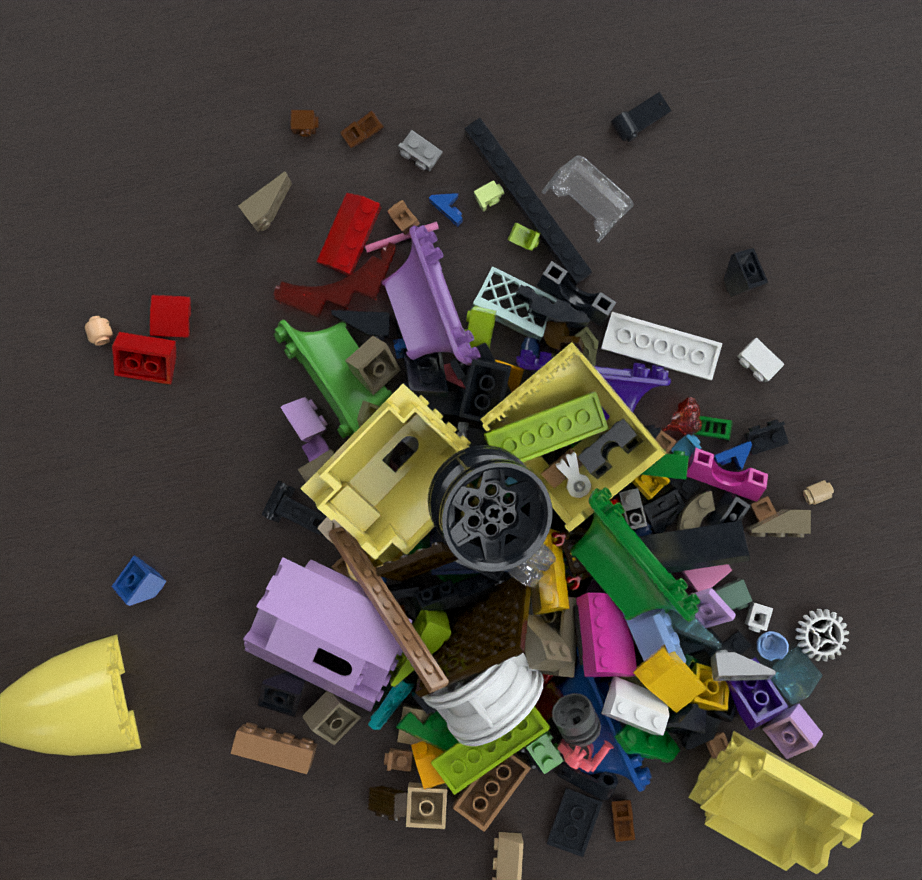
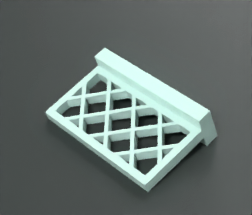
M492 266L480 292L473 302L472 308L478 306L497 310L495 321L529 338L538 339L540 342L547 322H545L542 328L535 324L534 316L528 313L529 316L523 318L518 316L516 309L526 307L528 312L529 305L524 302V304L515 306L512 297L516 295V292L510 294L507 285L515 283L518 287L521 284L534 289L536 294L541 297H547L553 303L557 301V298ZM493 273L501 276L503 283L493 285L491 280ZM504 286L507 295L498 298L495 288ZM492 290L495 299L488 301L482 298L484 292ZM509 298L512 307L508 309L502 308L499 301Z

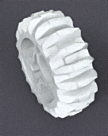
M817 609L816 614L814 611H809L810 617L804 615L803 618L806 621L798 622L802 625V628H796V631L801 634L795 636L796 639L802 640L797 644L799 647H803L802 653H808V657H814L816 661H820L821 657L823 661H827L828 656L833 660L835 659L834 653L841 655L839 649H846V646L842 645L843 641H849V639L844 638V635H848L849 631L843 630L847 626L846 623H841L843 618L840 616L836 618L837 613H830L828 609H825L823 612L821 609ZM826 619L825 623H822L820 627L815 628L812 626L815 622ZM832 624L836 631L835 638H833L831 635V630L833 628L831 627ZM815 631L823 632L829 639L821 638ZM809 632L813 634L812 646L808 639ZM827 642L832 644L825 650H818L819 647H822Z

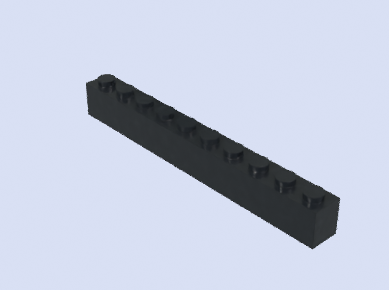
M479 117L465 127L464 135L533 230L540 233L539 238L560 267L568 271L571 282L577 286L592 274L591 269L482 119Z

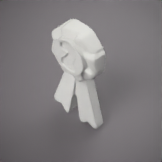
M572 452L571 455L566 454L569 467L562 458L560 463L555 465L568 478L566 488L569 494L573 497L582 498L589 493L591 482L586 475L579 473L577 456L575 452Z

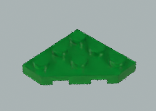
M625 724L614 736L626 753L640 754L644 758L660 759L661 762L668 763L673 761L680 752V748L669 733L665 731L664 735H653Z

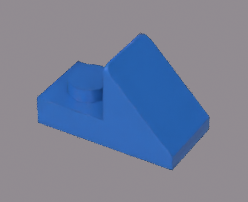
M457 193L431 195L429 197V202L457 227L463 222L462 213L456 207L451 208L452 204L458 199Z
M751 441L745 442L714 455V460L716 463L720 462L721 465L731 462L732 457L737 469L742 470L752 443Z

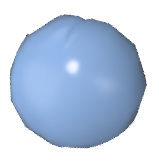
M765 632L757 640V650L760 656L770 661L783 659L788 653L789 644L785 637L778 632Z

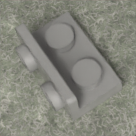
M413 130L410 131L403 143L398 145L400 155L407 160L409 158L416 162L415 165L423 171L427 169L430 172L443 154V151Z

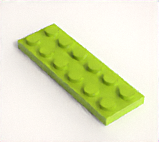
M593 391L487 432L484 435L488 445L503 448L514 454L522 462H526L609 428L597 392Z
M534 706L530 713L516 727L502 737L479 746H466L458 742L432 760L431 764L455 795L548 731L550 726Z

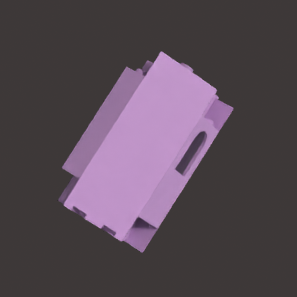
M282 558L275 576L273 575L266 588L265 595L256 606L259 608L250 631L243 639L245 641V651L371 712L375 701L379 702L384 693L381 688L383 685L387 686L391 675L388 673L390 670L394 671L399 661L395 658L397 655L401 656L402 649L359 582L313 560H310L304 568ZM318 648L348 661L352 666V673L342 676L313 662Z

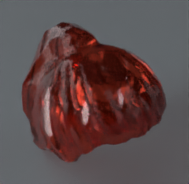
M687 397L679 403V409L674 413L671 423L662 428L663 432L668 430L678 431L683 434L699 432L702 422L700 420V407L695 398Z

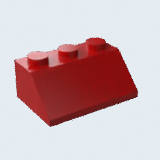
M119 332L112 345L114 375L171 385L176 361V341Z

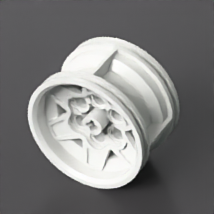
M522 653L518 657H512L499 665L496 664L483 672L473 674L465 680L457 681L449 687L441 688L433 694L425 695L422 698L446 720L449 731L458 742L466 746H479L502 737L516 727L530 713L541 695L544 679L540 670L529 669L526 656Z

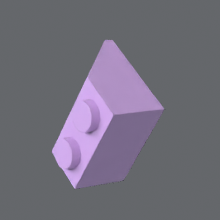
M800 704L786 709L780 716L774 718L763 727L765 733L786 759L814 748L823 735Z

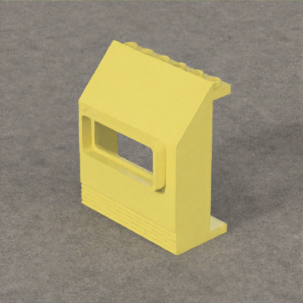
M572 342L480 419L484 423L482 425L483 428L490 432L595 391L601 406L610 416L606 420L609 429L583 439L572 448L574 452L579 456L586 447H590L597 441L600 435L608 432L616 422L621 421L623 418L643 440L629 454L621 447L613 448L608 454V461L612 468L598 480L582 465L579 468V473L586 475L591 482L589 493L582 498L573 497L569 494L566 488L568 478L556 488L549 484L541 475V472L549 466L542 456L523 462L545 485L551 499L552 508L566 523L565 528L569 532L594 513L589 504V497L593 490L596 488L601 490L606 487L610 490L613 497L666 454L664 449L609 383Z

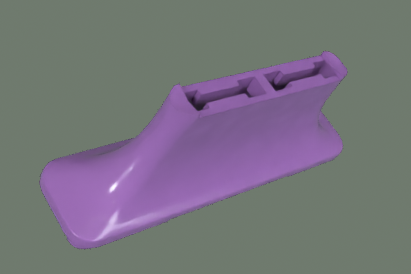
M414 225L409 229L412 239L409 257L395 273L382 281V285L386 287L408 350L406 354L410 359L415 360L434 352L453 353L461 363L471 366L473 359L480 358V353L476 347L471 348L469 342L474 340L473 334L470 330L465 331L459 320L441 271L442 267L439 259L443 257V253L439 247L434 248L433 243L437 241V237L433 231L428 233L424 225L420 227Z

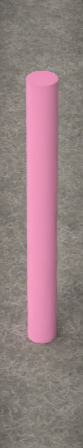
M437 221L425 225L428 232L439 229ZM410 232L406 235L401 233L365 245L368 253L410 239L411 235Z

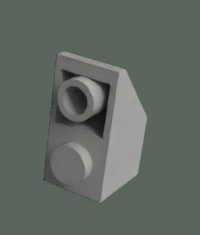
M638 488L618 492L620 503L625 510L623 514L627 524L632 529L647 526Z

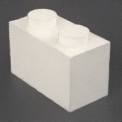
M758 338L753 339L737 356L740 359V364L745 368L749 367L754 372L753 376L760 382L769 381L784 366V363Z

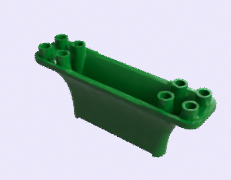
M606 487L601 490L598 488L593 490L589 497V504L594 511V518L585 535L571 547L572 556L578 558L625 614L624 618L626 620H631L638 615L656 609L673 610L680 614L687 622L694 620L695 614L698 612L696 605L700 603L698 596L695 593L691 595L686 593L685 589L688 586L684 579L680 578L676 581L627 524L622 516L625 512L623 506L619 502L613 505L609 500L612 497L610 490Z

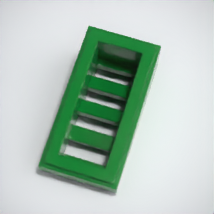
M693 415L690 434L730 441L733 422L732 420ZM699 420L702 421L701 431H697ZM707 422H710L709 432H705ZM715 423L718 424L717 433H713ZM722 425H726L724 435L721 434Z

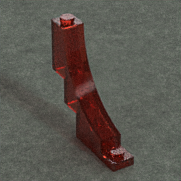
M389 242L388 246H384L381 251L380 257H383L382 260L372 256L358 271L332 284L308 287L292 285L282 281L274 290V299L279 303L316 318H320L326 301L348 309L354 292L376 301L382 281L385 279L397 246Z

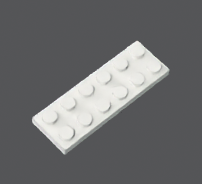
M611 312L601 349L711 381L722 343Z

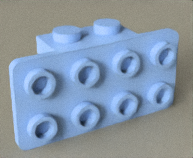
M664 609L651 610L631 620H626L644 661L665 644L668 653L675 651L683 662L686 663V658L679 645V637L673 631L671 619Z

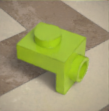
M515 223L507 240L532 251L539 244L540 233Z

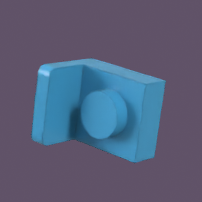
M686 434L672 447L670 452L673 454V450L685 451V455L690 458L695 448H702L699 445L701 442L695 435Z

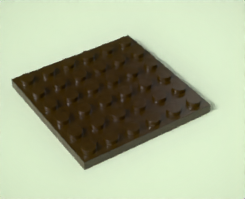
M529 570L496 585L495 591L479 596L476 603L443 610L447 613L451 635L432 656L449 681L446 687L524 653L533 578ZM418 677L415 693L420 698L433 694L434 692L429 693L420 677Z

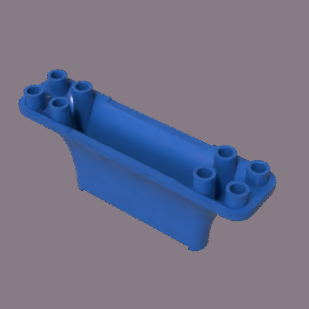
M577 646L578 660L574 670V678L567 677L557 686L545 691L544 699L548 701L553 711L554 705L565 695L576 693L586 696L592 703L601 722L600 735L592 743L594 753L591 758L605 744L604 740L611 743L614 748L609 750L594 772H586L580 767L578 769L588 775L602 772L620 774L628 778L639 792L644 791L646 785L650 784V778H652L648 767L643 769L640 767L644 757L636 753H626L614 736L622 728L618 720L601 714L606 700L597 685L601 681V677H585L584 666L580 665Z

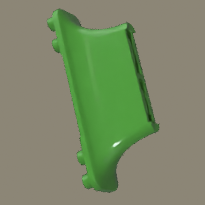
M285 320L280 321L278 327L274 329L276 332L273 334L279 344L283 341L287 343L284 352L289 359L296 357L299 363H302L338 417L341 424L337 429L339 435L343 439L347 436L351 437L359 429L357 418L362 402L367 401L381 406L392 395L391 391H388L383 386L372 395L352 374L345 360L359 347L345 328L347 325L344 322L320 331L302 332L291 327Z

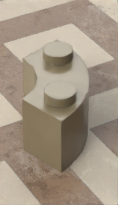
M711 491L697 494L686 503L678 516L677 531L700 527L702 519L709 512L715 510Z

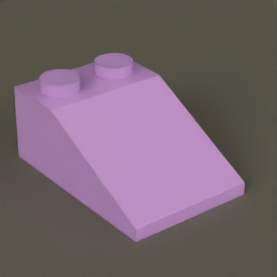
M304 397L280 407L302 441L310 442L313 440V437L327 431L325 426L328 424L322 415L318 416L315 412L317 407L312 399L308 401Z

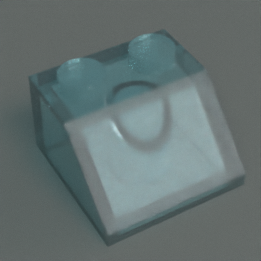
M796 646L783 659L774 664L772 669L775 670L776 675L771 680L793 705L809 697L823 675L807 655L802 653V649Z

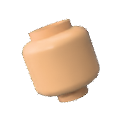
M93 316L85 324V332L89 342L94 343L96 346L110 342L113 332L106 318Z

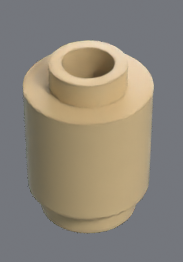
M825 480L808 486L803 491L804 498L809 505H816L832 498V493H834L832 485L829 482L826 483Z

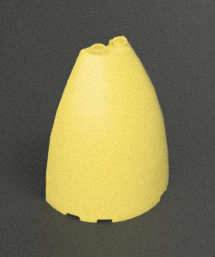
M117 635L93 641L57 655L30 670L7 687L0 694V742L40 753L69 756L109 754L140 749L141 744L134 712L127 709L120 675L125 673Z

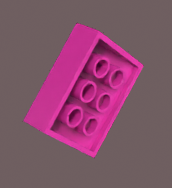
M586 593L577 597L576 603L579 609L585 677H635L636 675L633 672L637 666L633 635L623 612L607 593Z

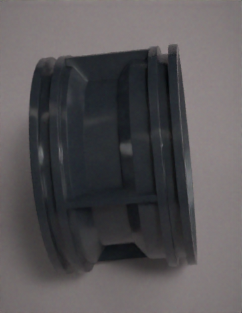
M477 445L458 451L438 468L429 487L428 510L432 523L453 554L463 563L475 569L492 572L514 568L531 558L542 546L549 533L552 522V503L545 485L519 458L503 448L491 445ZM504 475L515 479L517 482L505 485ZM481 477L477 488L467 486L476 478ZM493 484L491 490L485 491L486 486ZM506 493H510V496L503 500V496ZM470 496H476L474 501L468 502ZM455 506L462 510L461 517L456 522L454 516ZM510 512L509 517L503 519V515ZM476 515L472 522H468L470 516ZM493 524L490 530H485L487 525ZM479 536L480 542L472 539Z

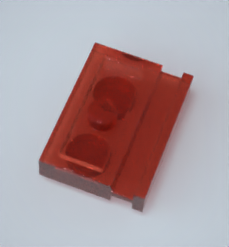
M554 681L543 687L541 695L535 704L536 709L545 721L552 718L554 705L559 699L564 697L559 688L555 686Z

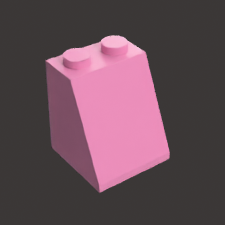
M729 564L674 572L671 575L676 581L680 578L684 579L688 586L685 591L689 595L712 588L728 575L732 569Z

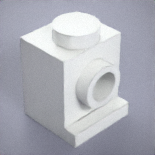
M750 602V608L745 624L749 625L748 629L759 633L761 629L767 631L773 608ZM755 614L760 616L757 621L754 620Z

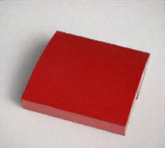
M152 295L150 336L189 337L190 297Z

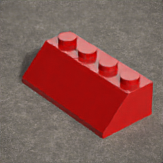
M346 193L316 262L352 277L381 211L380 203L361 195Z

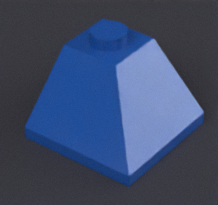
M134 555L113 583L112 588L130 606L156 597L167 581L159 572Z

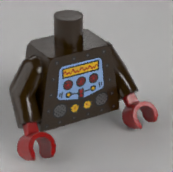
M575 527L571 532L566 529L561 534L558 532L551 534L553 538L558 537V540L552 543L556 546H563L572 575L576 574V577L570 576L566 579L567 583L574 580V585L570 587L573 590L577 589L580 582L591 575L578 558L572 556L570 551L571 547L588 531L581 527Z

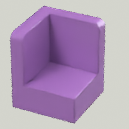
M321 434L313 437V440L302 446V449L309 458V462L330 450Z

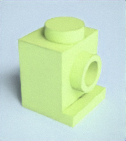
M494 180L474 191V197L483 212L488 204L493 206L500 201L499 198L504 194L501 185H496Z

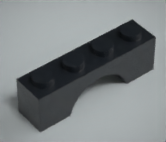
M553 261L550 262L536 285L553 297L569 302L575 310L585 312L588 318L599 326L604 323L616 304L614 300L601 292L592 294L577 288L569 279L568 271Z

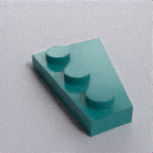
M403 679L393 687L379 709L372 714L368 725L373 730H380L416 684L409 679Z

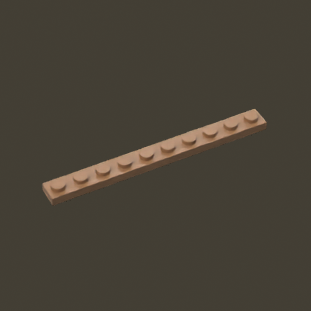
M343 527L330 530L328 536L429 693L446 687L449 683L448 679L382 578L377 576L375 567L356 538Z

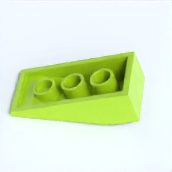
M421 610L412 625L431 655L451 635L447 613L443 610ZM402 652L401 656H396L395 659L399 661L394 671H389V675H391L390 683L393 687L415 670L404 652Z

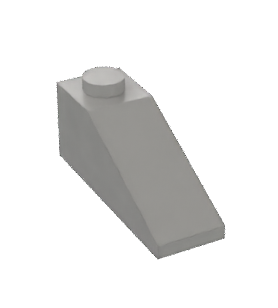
M719 650L710 658L713 681L770 680L776 675L775 670L735 652Z

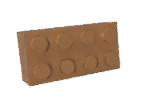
M249 722L243 724L237 730L231 754L307 774L310 770L317 744L313 743L314 740L309 738L297 739L291 733L279 734L272 728L266 727L264 730L257 728L258 725Z
M514 753L465 787L454 801L453 809L485 832L531 769L530 764Z

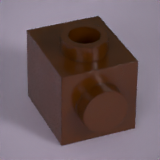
M291 110V131L293 134H299L302 137L316 134V128H319V116L315 115L314 110Z

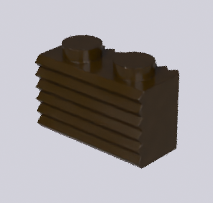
M384 785L369 787V807L367 809L375 812V816H388V820L397 821L400 820V817L407 815L408 792Z

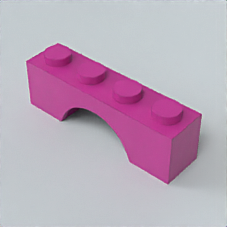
M695 448L688 460L687 477L757 502L767 487V473L753 468H748L741 472L724 470L716 464L714 454Z

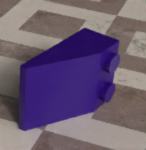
M754 657V658L751 659V660H753V661L759 663V661L757 660L756 657ZM771 679L726 681L739 715L750 731L780 716L788 708V705Z

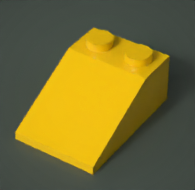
M665 644L638 665L633 672L648 690L676 713L706 690L704 684L675 651L668 653Z

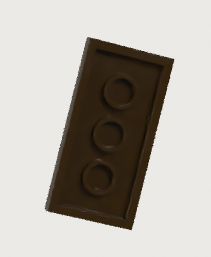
M436 542L432 544V547L416 550L414 554L402 555L396 561L384 562L383 566L376 568L377 576L401 582L459 559L444 542Z

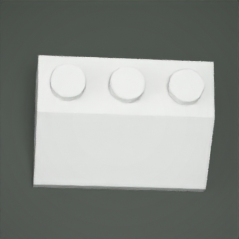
M613 677L601 714L650 734L664 735L669 718L668 705L650 690L619 677Z

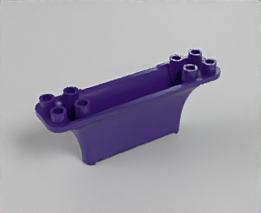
M521 350V355L516 357V363L520 368L529 371L533 375L554 357H551V353L540 352V357L536 358L533 355V351ZM634 363L633 369L594 366L632 412H634L642 396L650 389L658 386H669L671 383V379L668 377L669 371L663 370L664 367L659 365H652L651 371L649 368H645V364ZM602 407L605 419L607 420L610 416Z

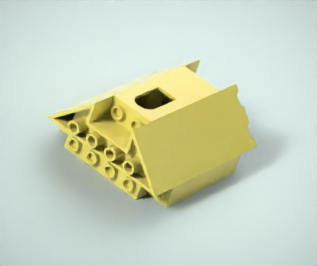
M404 384L300 488L316 503L317 508L331 521L335 519L359 541L361 548L375 560L378 558L382 563L392 561L400 551L407 555L435 527L428 510V492L431 481L438 468L449 457L460 450L468 448L471 444L465 436L459 437L455 433L457 429L450 422L445 424L441 420L444 416L436 409L432 411L427 406L429 402L422 395L418 397ZM407 436L415 437L419 443L417 451L394 472L383 459L403 438ZM471 482L467 485L469 487H474Z
M733 731L732 739L726 750L720 751L717 759H712L711 756L705 769L700 772L698 781L688 797L701 804L700 808L705 810V816H707L705 820L706 826L785 871L795 863H798L815 874H818L827 867L830 850L842 841V845L847 848H851L861 838L863 823L874 815L863 805L859 804L858 801Z

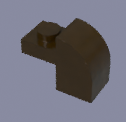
M547 321L544 339L551 353L556 356L571 342L583 353L585 346L581 337L569 336L570 332L565 322Z

